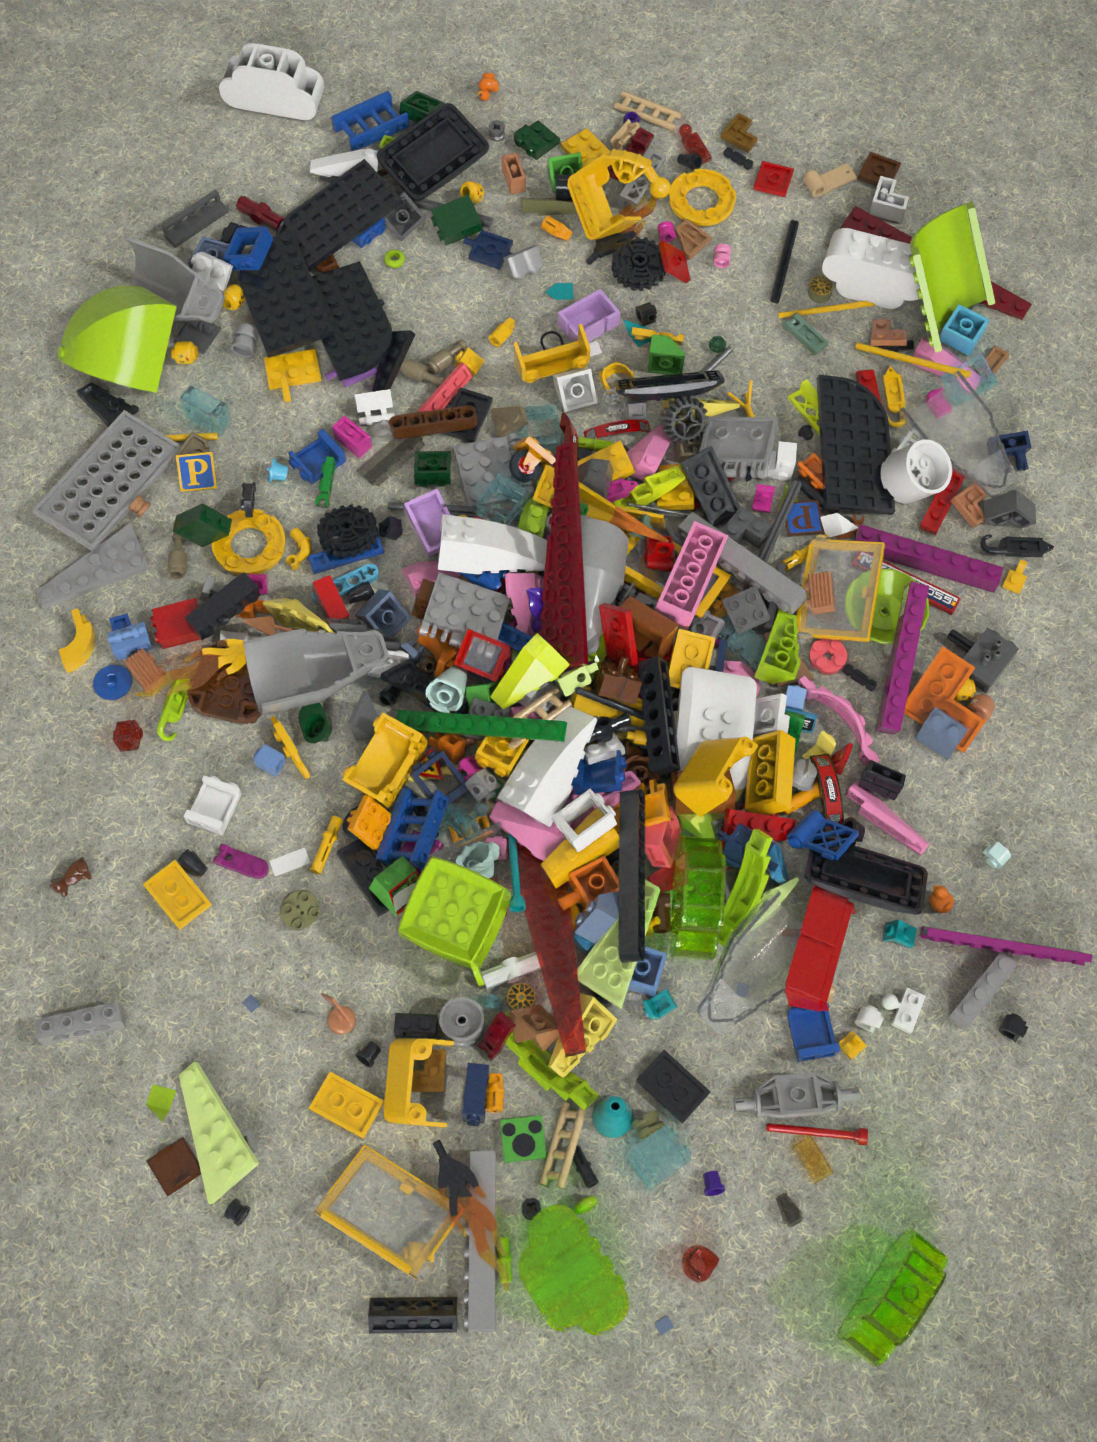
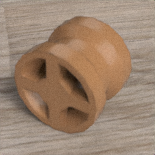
M139 495L129 506V509L131 511L134 510L140 518L151 506V503L144 501L143 497Z

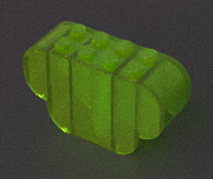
M680 835L677 840L673 875L670 934L671 957L711 961L715 959L718 938L723 925L726 858L725 854L722 853L721 839Z
M551 1205L539 1212L530 1223V1246L524 1250L519 1260L520 1280L551 1328L560 1332H569L581 1326L585 1332L591 1335H606L620 1326L628 1313L629 1297L624 1289L626 1284L620 1274H614L612 1270L613 1263L607 1255L603 1257L601 1254V1245L596 1237L593 1236L591 1238L588 1234L589 1227L583 1218L579 1219L575 1212L567 1206Z
M914 1229L905 1230L892 1244L838 1330L837 1338L873 1367L883 1364L895 1348L902 1345L912 1335L941 1289L947 1275L944 1269L948 1262V1256Z

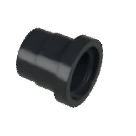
M369 1041L355 1056L362 1064L371 1068L381 1049L374 1042Z

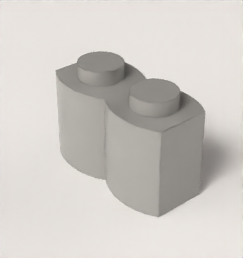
M536 245L529 246L503 258L510 278H515L516 280L524 278L528 272L536 273L540 271V267L544 266L538 246Z

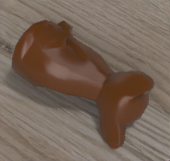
M84 857L74 861L62 878L51 880L52 884L50 887L56 893H60L62 897L68 895L69 886L76 885L83 878L92 879Z

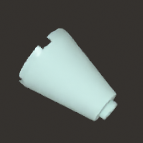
M453 665L429 683L425 695L430 701L429 704L439 712L450 713V711H457L464 701L467 681L466 669Z

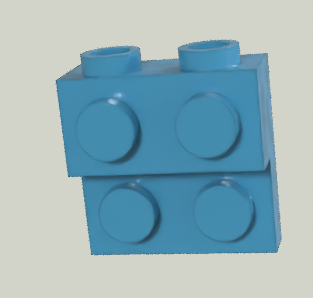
M772 840L775 845L770 852V860L779 864L775 872L771 869L769 871L771 878L782 885L788 882L789 878L781 846Z

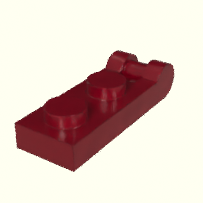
M500 1011L494 1017L477 1047L481 1051L484 1050L491 1061L494 1060L501 1052L516 1025Z

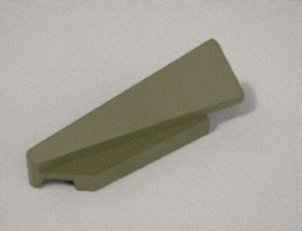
M520 197L522 213L538 212V216L578 214L573 200H556V197Z

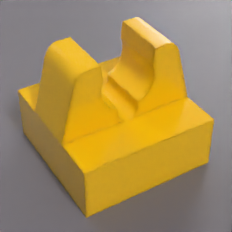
M853 1030L839 1042L840 1049L850 1060L867 1046Z

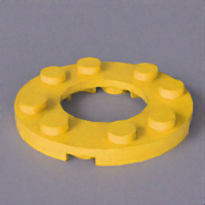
M694 169V172L682 173L673 181L669 193V204L674 214L682 221L688 219L696 226H712L721 223L731 215L736 202V192L731 186L730 180L721 173L709 169ZM695 187H708L715 191L719 200L714 208L711 207L704 211L703 209L696 210L688 204L686 199L687 193Z
M254 509L253 517L246 518L245 511L238 510L227 515L228 518L232 519L229 536L211 543L216 561L226 571L235 575H240L243 572L247 575L262 574L272 569L281 560L286 548V537L282 525L274 516L264 513L263 510ZM254 528L265 534L267 545L260 555L253 558H243L233 552L231 541L241 530Z

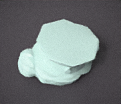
M477 842L470 846L466 845L461 855L457 857L456 864L491 878L494 875L493 862L500 855V847L494 842Z

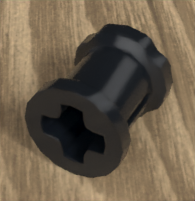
M535 1198L526 1199L522 1204V1214L527 1220H536L541 1214L540 1202ZM535 1205L536 1213L533 1211L530 1214L527 1213V1206Z

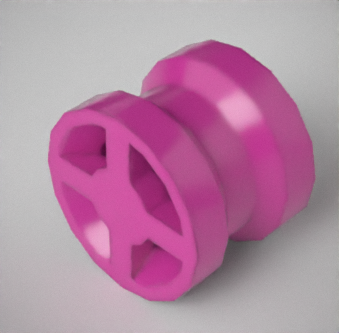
M665 221L657 226L660 241L672 242L675 240L676 233L672 222Z

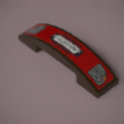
M829 754L812 755L810 760L817 769L816 778L823 808L821 814L825 819L841 824L844 821L843 802L839 780ZM827 826L824 828V832L834 830Z

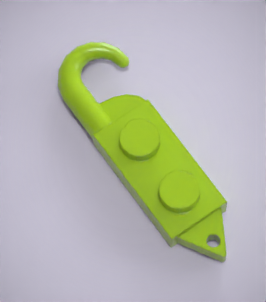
M185 671L179 677L173 678L163 704L162 713L157 724V734L164 741H172L177 735L174 732L171 736H166L164 728L166 722L175 723L181 719L188 700L187 691L188 688H191L189 671Z

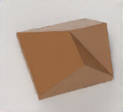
M540 1004L511 1010L509 1013L510 1020L516 1025L513 1030L516 1043L532 1040L540 1049L545 1051L566 1030V1027Z

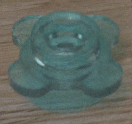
M488 994V997H483L485 999V1006L499 1009L500 1005L503 1004V1001H500V996Z

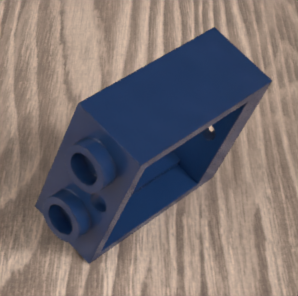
M443 750L431 752L427 756L428 760L423 764L419 762L411 768L413 772L409 774L426 798L433 799L434 795L420 778L419 774L441 758L459 782L456 788L445 795L449 798L448 805L468 790L464 784L466 782Z
M468 1063L462 1116L463 1122H467L469 1126H479L480 1123L484 1124L485 1097L490 1075L489 1065Z

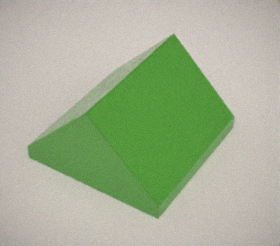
M581 152L547 158V175L553 193L556 192V174L573 175L581 169Z

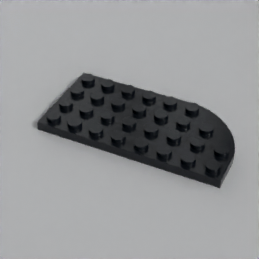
M363 159L290 212L280 224L275 236L293 231L308 270L311 271L400 206L403 201L373 167Z
M293 231L274 236L260 270L239 271V283L268 358L335 335Z
M359 261L311 276L335 335L321 339V342L339 381L370 371L388 354L392 345L393 333L391 324L361 262Z
M818 375L816 379L824 508L893 515L895 513L894 497L887 488L884 489L881 481L882 464L891 454L889 421L882 404L871 391L854 380L845 377Z

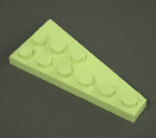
M645 880V936L660 893L659 887ZM619 912L616 922L594 945L572 977L622 1009L637 962L622 963L620 961Z
M193 1062L179 1074V1079L208 1204H213L253 1170L259 1162L198 1062Z

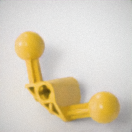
M612 149L610 154L606 155L619 157V160L611 165L620 182L624 184L630 183L644 173L650 181L649 190L653 197L663 199L669 195L671 190L670 182L666 178L657 175L651 166V159H647L641 156V154L627 152V150ZM596 158L586 159L581 169L596 160Z

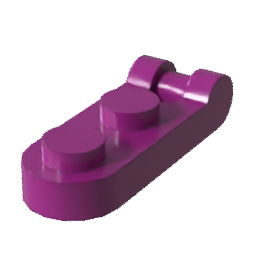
M220 844L219 853L213 859V863L255 879H262L269 872L268 864L264 859L236 850L226 844ZM227 854L231 856L230 861L225 860Z

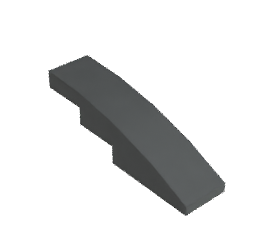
M325 618L328 626L336 631L366 632L376 630L382 634L386 648L396 650L401 648V642L396 637H385L380 629L367 628V625L362 620Z

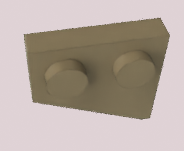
M522 406L491 409L497 437L506 436L528 424L526 410Z

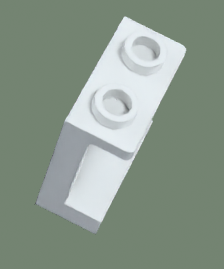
M203 775V785L191 810H186L184 818L188 824L223 836L242 794L239 786L233 782L225 783L215 776L208 777Z

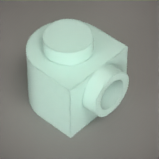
M999 842L994 846L990 844L982 852L985 855L983 858L986 859V863L994 869L1002 868L1011 857L1010 852Z

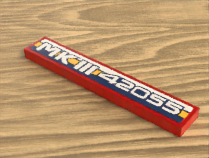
M859 552L852 567L864 573L872 569L874 556L867 552ZM884 560L882 561L881 569L898 570L910 575L918 583L928 585L927 597L930 605L950 615L954 613L961 599L960 597Z

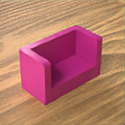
M345 415L332 426L334 438L358 458L362 457L372 448L370 435Z

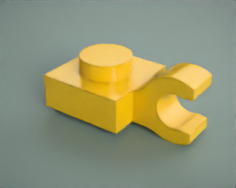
M1021 559L1015 571L1010 569L1002 587L1020 594L1027 578L1022 573L1028 562Z

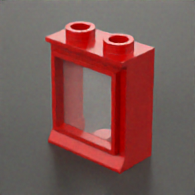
M466 628V634L463 641L459 644V651L452 664L495 682L498 678L501 679L505 670L503 664L505 660H509L512 650H510L511 646Z

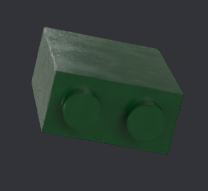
M469 194L431 210L433 215L430 217L434 227H438V237L440 241H444L446 246L483 230L481 220Z
M202 503L176 515L172 532L200 547H204L229 536L232 519Z

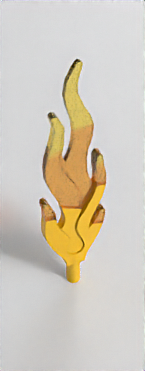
M220 640L217 642V645L228 648H203L195 651L185 658L183 662L188 663L197 657H202L200 660L188 667L168 671L151 689L137 692L135 696L149 697L156 695L167 685L180 679L190 680L172 687L166 693V697L175 692L196 689L209 681L217 670L226 664H231V666L217 676V681L239 671L246 664L244 640Z

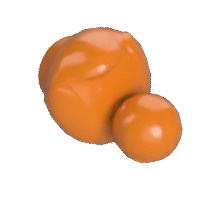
M484 73L482 75V79L478 84L481 90L477 92L479 98L482 101H487L490 98L489 92L494 91L496 93L498 91L499 82L495 79V74Z
M933 886V892L929 896L931 908L938 913L951 911L954 906L953 896L944 886Z

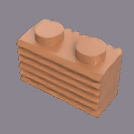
M518 154L503 155L501 157V169L510 194L525 192L526 176Z
M830 571L809 574L808 581L805 582L806 592L810 594V598H807L808 610L811 609L813 615L836 612L833 579Z
M141 649L124 660L128 670L147 695L167 683L164 677L167 675L161 665L159 667L156 666V659L151 652L146 653L144 649Z

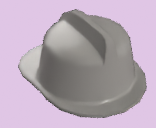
M794 759L792 785L802 791L811 790L817 775L816 767L810 759Z

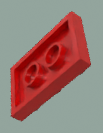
M607 603L599 605L606 657L620 662L621 656H625L628 658L627 665L635 666L638 664L631 610Z

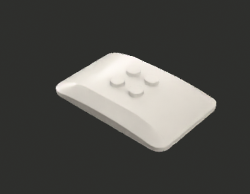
M689 667L682 672L676 722V737L680 761L679 771L684 770L698 745L705 740L748 737L753 741L757 685L754 679L747 676ZM745 756L730 769L735 790H741L747 784L751 756Z

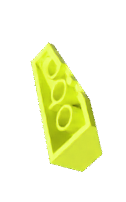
M536 633L522 648L490 697L504 710L523 699L525 694L532 690L540 689V686L548 681L552 682L557 679L570 664Z

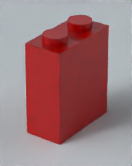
M331 575L314 581L312 591L324 617L349 619V613Z
M196 598L152 609L153 616L150 619L153 628L156 627L157 629L154 636L156 643H160L162 649L201 640L188 627L185 620L188 614L199 607Z

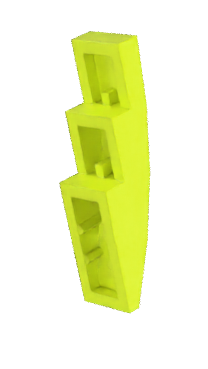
M674 466L645 477V483L637 485L629 493L628 497L612 503L616 506L638 510L640 508L627 506V502L645 506L682 483L686 477L678 466Z

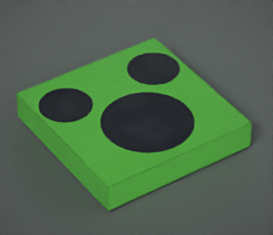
M542 1115L500 1120L504 1163L546 1159Z

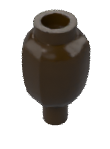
M424 655L419 659L418 667L422 672L432 674L436 670L437 662L434 657Z

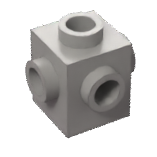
M487 768L475 773L464 783L478 802L483 799L488 801L496 795L495 791L500 787L496 778Z

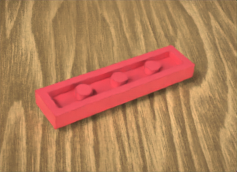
M460 363L417 410L418 412L446 408L457 395L459 388H463L473 377L465 363Z

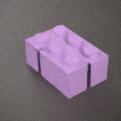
M599 289L559 311L557 325L566 336L568 335V339L571 342L578 341V326L582 324L587 340L590 342L603 335L604 330L608 332L620 325V311L605 293Z
M438 489L404 503V511L428 558L438 554L440 550L441 515H450L447 507H444L445 503Z

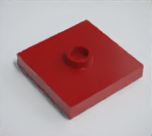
M762 161L753 190L786 197L794 168Z
M662 240L659 243L664 271L684 283H688L691 279L685 253Z

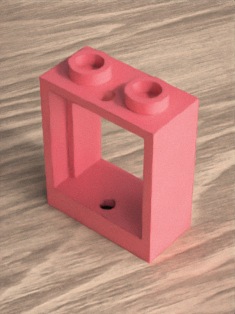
M669 806L671 820L648 826L645 829V853L652 867L671 868L683 829L672 806Z

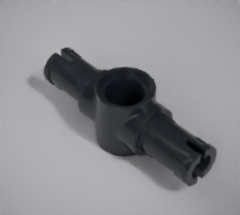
M624 713L613 719L606 716L598 717L589 742L594 740L608 742L612 740L613 733L631 724L630 716Z

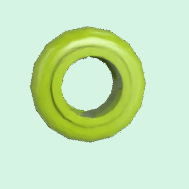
M393 249L385 254L384 262L390 268H399L405 262V255L402 251ZM392 257H398V258H399L398 260H395V261H394V260H391Z
M594 1195L583 1198L575 1205L574 1212L577 1215L587 1213L596 1206L598 1199Z

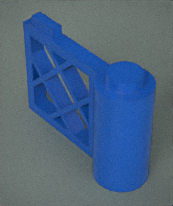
M812 809L787 835V841L792 848L802 849L805 847L820 853L822 857L832 861L833 859L838 860L859 836V832L825 819L820 812ZM826 826L834 829L824 833L822 831ZM842 834L850 835L848 838H839V835ZM833 836L837 838V840L829 842L825 840V838ZM818 839H822V840H823V843H819V844H814V843H812L814 840H818ZM838 845L840 847L836 852L828 849Z

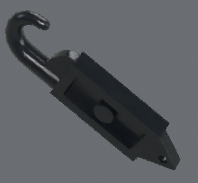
M991 534L983 536L980 541V546L986 553L1005 556L1042 557L1045 553L1054 549V546L1043 541V538L1006 536L1000 540L998 547L986 545V540L992 538Z

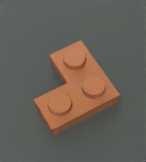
M873 320L871 346H907V330H890L891 320Z
M977 482L950 500L973 529L985 521L984 512L977 504L988 495Z

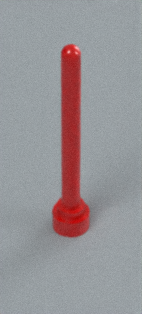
M768 1123L766 1125V1130L769 1132L854 1140L858 1145L866 1146L868 1142V1128L845 1131Z

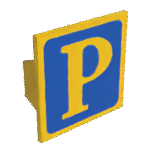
M213 452L176 455L181 492L217 488Z

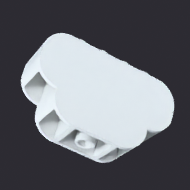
M248 43L242 47L240 55L232 56L229 59L219 85V91L222 99L234 108L299 120H310L314 118L324 91V81L317 71L306 67L304 59L295 51Z
M841 228L833 233L823 262L822 271L827 278L837 282L836 289L843 297L857 301H869L874 303L875 306L886 309L898 308L903 304L904 300L914 301L919 299L916 290L920 288L919 283H915L913 273L916 272L915 266L911 267L909 256H912L910 244L849 228Z

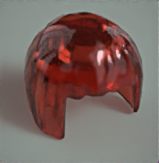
M694 1245L684 1251L681 1265L684 1274L690 1280L699 1284L709 1279L720 1259L709 1248L702 1245Z

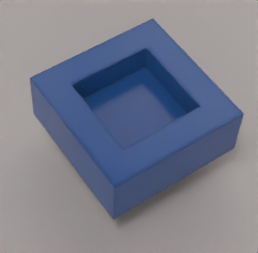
M128 613L109 619L113 631L131 626Z

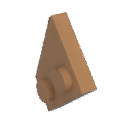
M685 219L675 228L676 236L688 260H691L711 242L712 237L688 219Z

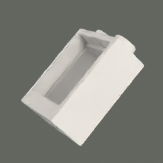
M591 789L552 816L557 828L578 853L617 824L614 818L616 813L610 805L606 807L602 796L599 793L595 794ZM595 805L603 814V817L577 835L568 824Z

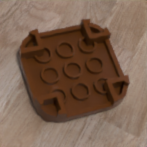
M216 642L215 645H211L208 648L225 649L228 647L224 645V642ZM201 651V659L191 688H188L187 691L191 708L203 716L239 724H253L257 722L261 714L254 698L247 664L239 671L227 675L225 670L231 664H226L218 669L219 656L202 655Z

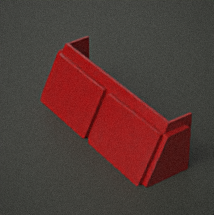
M816 885L812 889L800 931L801 934L798 938L786 979L785 994L789 1006L821 1012V1010L829 1011L828 997L851 914L856 912L854 903L849 902V899L832 894Z

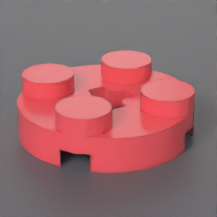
M820 639L813 643L809 652V661L811 666L822 674H836L844 667L847 661V651L840 640ZM826 653L831 654V660H828L827 657H823V655H825Z

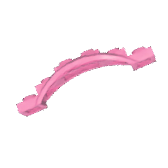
M806 676L799 679L797 685L807 689L805 698L808 701L814 699L835 711L848 724L858 741L861 750L858 758L865 766L869 760L879 763L880 760L876 752L870 750L873 741L871 736L865 732V720L861 714L856 713L852 704L842 696L837 697L824 686L816 689L814 682L808 680Z

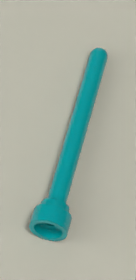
M508 833L513 893L509 906L512 912H522L526 909V903L520 891L516 838Z

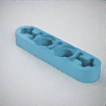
M366 564L334 579L333 582L335 586H342L339 594L340 597H343L362 582L369 581V583L376 581L379 577V570L374 564ZM370 570L374 575L368 574L367 571ZM355 577L359 579V582L357 584H350L349 580ZM312 592L313 602L316 605H319L314 596V593Z

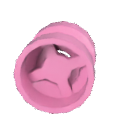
M727 244L716 245L714 247L715 256L713 263L716 267L726 268L730 265L731 247Z

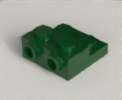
M415 91L400 102L399 115L407 112L408 119L418 123L445 103Z
M539 120L530 126L525 124L514 132L515 144L524 149L527 155L532 156L535 160H538L560 144L561 140Z
M415 451V485L425 487L437 484L443 487L446 484H451V451Z

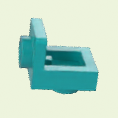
M901 920L886 922L882 940L885 942L895 941L907 948L914 947L917 928Z
M665 989L649 1000L642 1001L645 1014L653 1020H659L678 1008L668 989Z

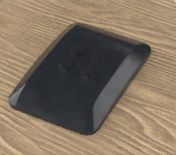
M445 103L377 152V159L380 165L411 199L421 201L484 156L489 150V143L453 104Z
M719 370L621 379L614 381L616 392L627 398L664 401L669 398L680 399L683 396L689 397L704 394L722 385L725 382V378Z
M825 838L826 842L835 840L832 838ZM822 839L814 840L812 843H814V844L823 843V840H822ZM838 845L828 849L836 852L840 847ZM850 845L838 860L833 859L832 861L822 857L818 852L811 849L809 851L804 878L832 894L883 910L913 915L921 914L924 907L928 871L920 865L855 845Z

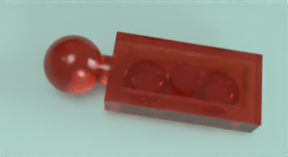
M682 124L679 128V133L682 136V143L689 154H699L702 157V164L711 161L712 157L698 133L691 134V126L689 124Z

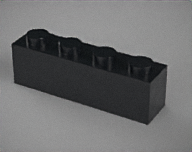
M243 572L185 617L188 627L201 640L212 636L215 630L226 625L233 616L240 614L246 606L258 600L259 596H261L259 587Z

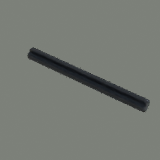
M791 220L770 299L772 303L777 304L780 301L799 222L797 220Z

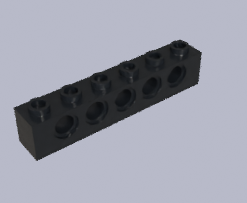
M655 656L638 662L639 669L637 673L642 681L640 695L642 696V713L644 714L645 721L644 731L646 732L648 767L650 772L662 776L679 771L680 761L668 661Z

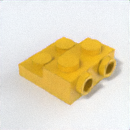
M486 736L475 755L477 764L483 768L489 766L495 769L494 772L500 777L505 775L510 777L529 740L524 741L511 750L508 746V743L512 741L510 738Z

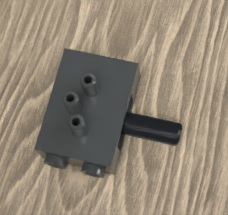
M988 627L976 643H973L956 630H951L947 636L949 640L968 652L963 659L976 667L969 679H972L975 686L985 693L988 692L1019 650L1013 642L1007 641L998 632Z

